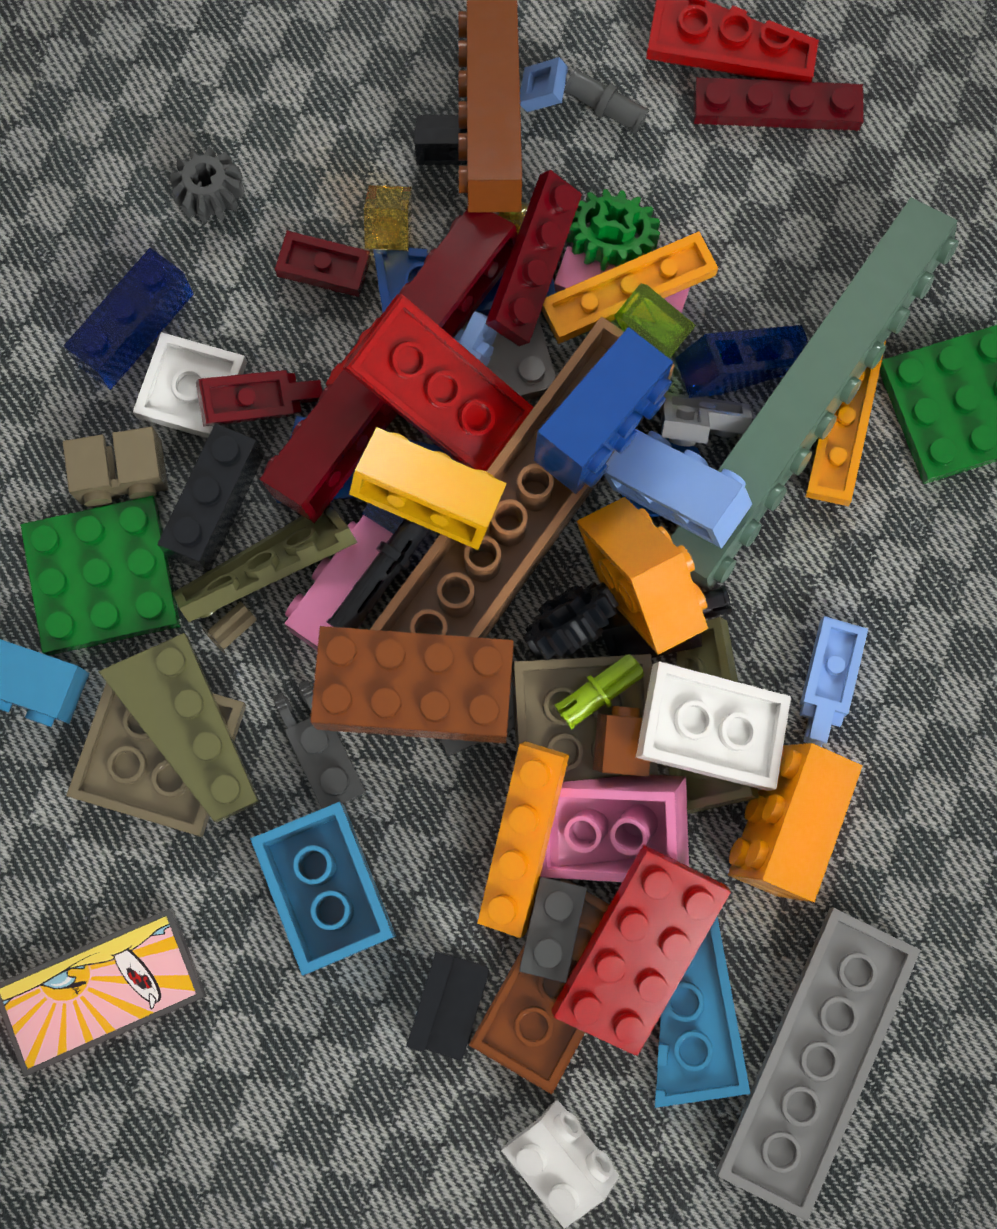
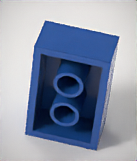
M628 327L537 431L534 461L575 494L585 484L592 488L606 472L608 465L605 463L612 452L616 450L621 454L635 438L637 431L634 429L644 416L650 420L664 404L666 398L663 395L672 384L668 376L673 361Z

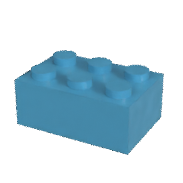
M341 802L250 838L302 976L396 937L346 807Z

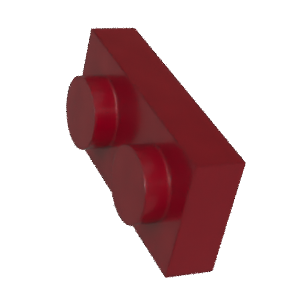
M286 231L275 266V272L277 277L360 297L371 261L370 251Z

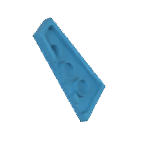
M718 916L661 1014L655 1108L751 1094Z

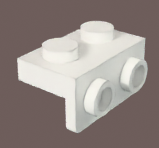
M557 1100L546 1109L540 1118L512 1138L501 1150L564 1229L603 1202L619 1178L610 1158L595 1146L582 1130L578 1119Z

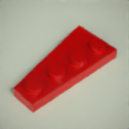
M656 0L646 59L768 80L812 82L819 40L770 20L764 24L747 16L748 11L733 5L729 10L708 0Z

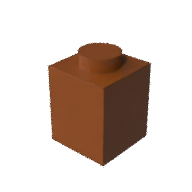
M612 706L611 715L598 714L593 770L602 773L649 777L650 761L636 758L643 718H640V708Z

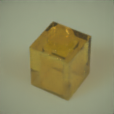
M368 185L364 204L365 249L408 250L412 228L411 187Z

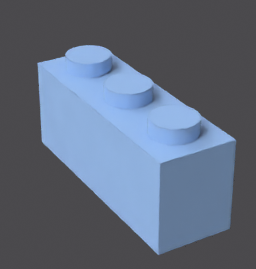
M634 429L637 431V434L629 446L621 454L615 450L606 462L608 468L604 476L611 488L722 549L752 506L745 488V481L728 469H723L719 472L709 467L704 458L691 450H685L682 453L672 448L669 441L656 432L649 431L648 434Z

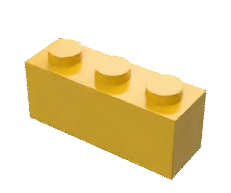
M376 427L354 471L349 495L478 550L507 483L496 479L492 474L484 470H475L456 462L445 453L431 451L410 442L401 434L389 433Z

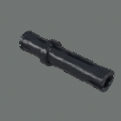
M404 518L386 543L381 541L376 548L379 552L355 583L332 617L327 620V623L332 627L358 629L400 570L406 571L411 565L409 558L431 530Z

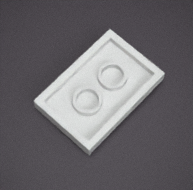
M657 662L652 665L636 758L766 791L776 790L791 696L671 664Z

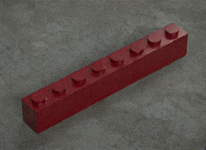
M467 208L463 215H459L453 221L447 236L437 248L429 252L423 267L411 282L406 283L402 287L399 294H403L450 336L455 338L460 329L463 328L474 311H476L504 274L518 235L515 224L493 212H468ZM343 369L333 384L328 385L322 391L317 405L307 418L301 420L295 426L290 440L280 453L268 461L264 473L259 480L275 499L315 524L355 471L376 427L386 430L398 413Z

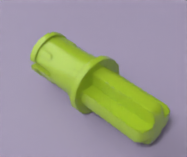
M625 655L595 678L591 675L586 677L588 681L586 684L561 702L554 704V707L572 730L577 724L602 706L611 707L610 701L643 678L644 671L633 656Z

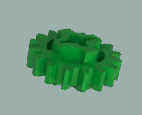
M603 189L602 197H597L592 192L587 193L586 201L580 200L566 241L573 243L572 253L574 255L586 254L584 263L587 265L598 261L600 262L601 271H605L608 265L620 266L656 250L660 237V232L658 231L660 219L652 218L654 208L652 206L641 208V197L639 196L632 200L625 199L626 193L623 190L618 193V196H611L608 189ZM639 233L640 237L636 239L635 234Z

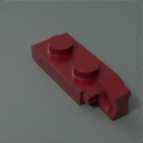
M287 370L201 378L196 381L203 427L213 426L215 423L222 425L290 417L293 414L302 412L300 404L317 402L322 393L321 380L296 382L295 373H287Z

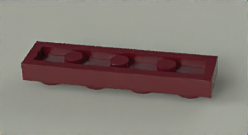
M696 77L694 85V124L860 131L864 122L863 84Z
M552 170L539 175L485 323L517 346L530 343L582 193Z

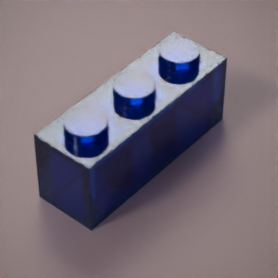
M149 248L63 345L77 366L111 390L194 295L184 272L152 248Z

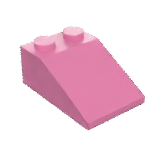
M630 775L563 782L540 877L623 882L643 844L689 867L686 776L649 775V777Z

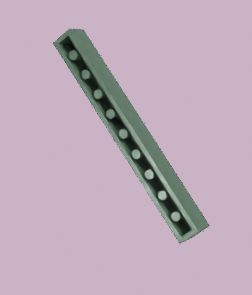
M912 197L908 200L718 469L719 472L723 469H728L739 475L746 483L745 488L752 502V506L723 548L717 547L681 526H678L671 536L672 542L676 546L683 545L693 560L695 570L690 572L694 583L709 591L712 590L717 581L722 584L728 579L736 565V560L733 558L742 545L749 547L756 539L762 526L759 521L768 509L774 511L779 506L786 494L787 488L784 485L793 473L799 475L804 470L812 455L809 449L818 437L823 440L830 433L837 419V416L834 415L842 402L849 404L853 400L861 386L860 376L867 367L873 369L878 364L886 349L884 342L891 332L898 334L904 327L911 312L908 309L916 297L923 299L935 278V275L932 273L939 263L946 265L954 255L959 241L955 239L958 220Z

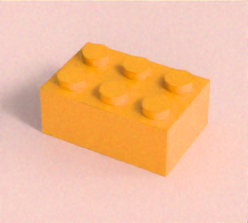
M623 497L576 521L599 583L604 582L609 587L619 603V606L616 608L658 655L708 629L702 611L707 608V602L698 585L692 581L690 572L695 570V566L689 552L683 545L676 546L663 526L656 527L644 508L637 509L626 497Z
M813 743L784 745L777 789L771 791L759 789V798L748 802L745 810V819L748 821L742 837L738 838L731 848L729 863L732 865L728 876L778 897L815 902L863 765Z

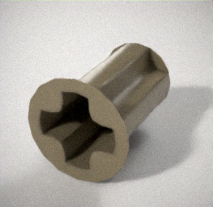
M239 601L233 609L209 630L203 629V631L226 655L224 649L255 623L257 619Z

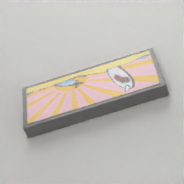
M173 908L164 910L0 982V1012L24 1077L207 997Z

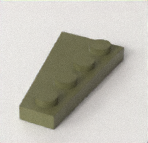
M329 504L315 524L301 516L173 592L179 609L188 622L198 618H206L215 613L219 608L358 542L347 524Z
M721 617L707 620L708 629L701 632L702 647L677 652L676 666L738 682L727 620ZM671 766L669 768V776H686L687 814L759 798L758 789L755 787Z
M185 633L98 671L214 822L222 821L260 803L195 651Z

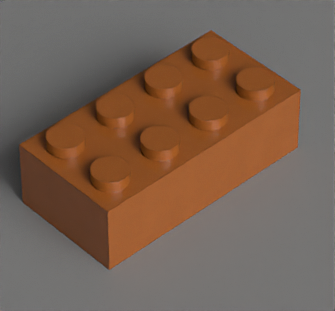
M320 626L310 723L316 730L506 744L514 640Z

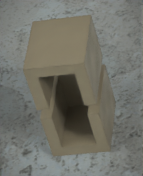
M152 426L113 432L114 448L106 446L103 434L63 441L69 493L81 505L84 504L87 507L97 508L110 505L112 499H118L120 495L127 494L130 499L134 500L148 496L155 497L156 492L168 490L162 440Z

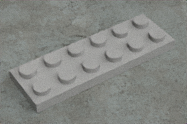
M829 908L751 1088V1094L748 1095L715 1174L718 1177L808 1221L921 951L920 949L836 908Z

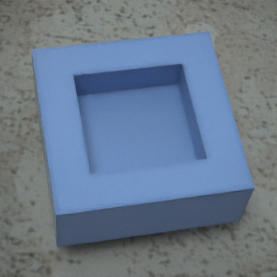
M560 57L524 67L520 89V106L526 112L562 103L568 66Z

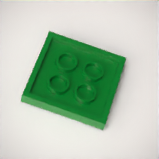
M997 325L882 360L879 373L923 484L997 462Z
M154 496L20 524L43 654L51 656L181 627L177 604L173 595L174 589L168 557L157 545L163 531L157 500Z

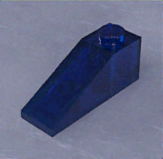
M802 325L707 333L677 356L675 361L689 398L721 395L785 376L809 341Z

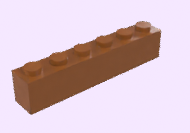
M467 0V11H458L459 38H467V40H458L459 67H467V70H458L459 98H467V101L458 102L459 129H467V133H459L458 135L459 161H467V166H459V194H468V212H521L522 150L517 0Z

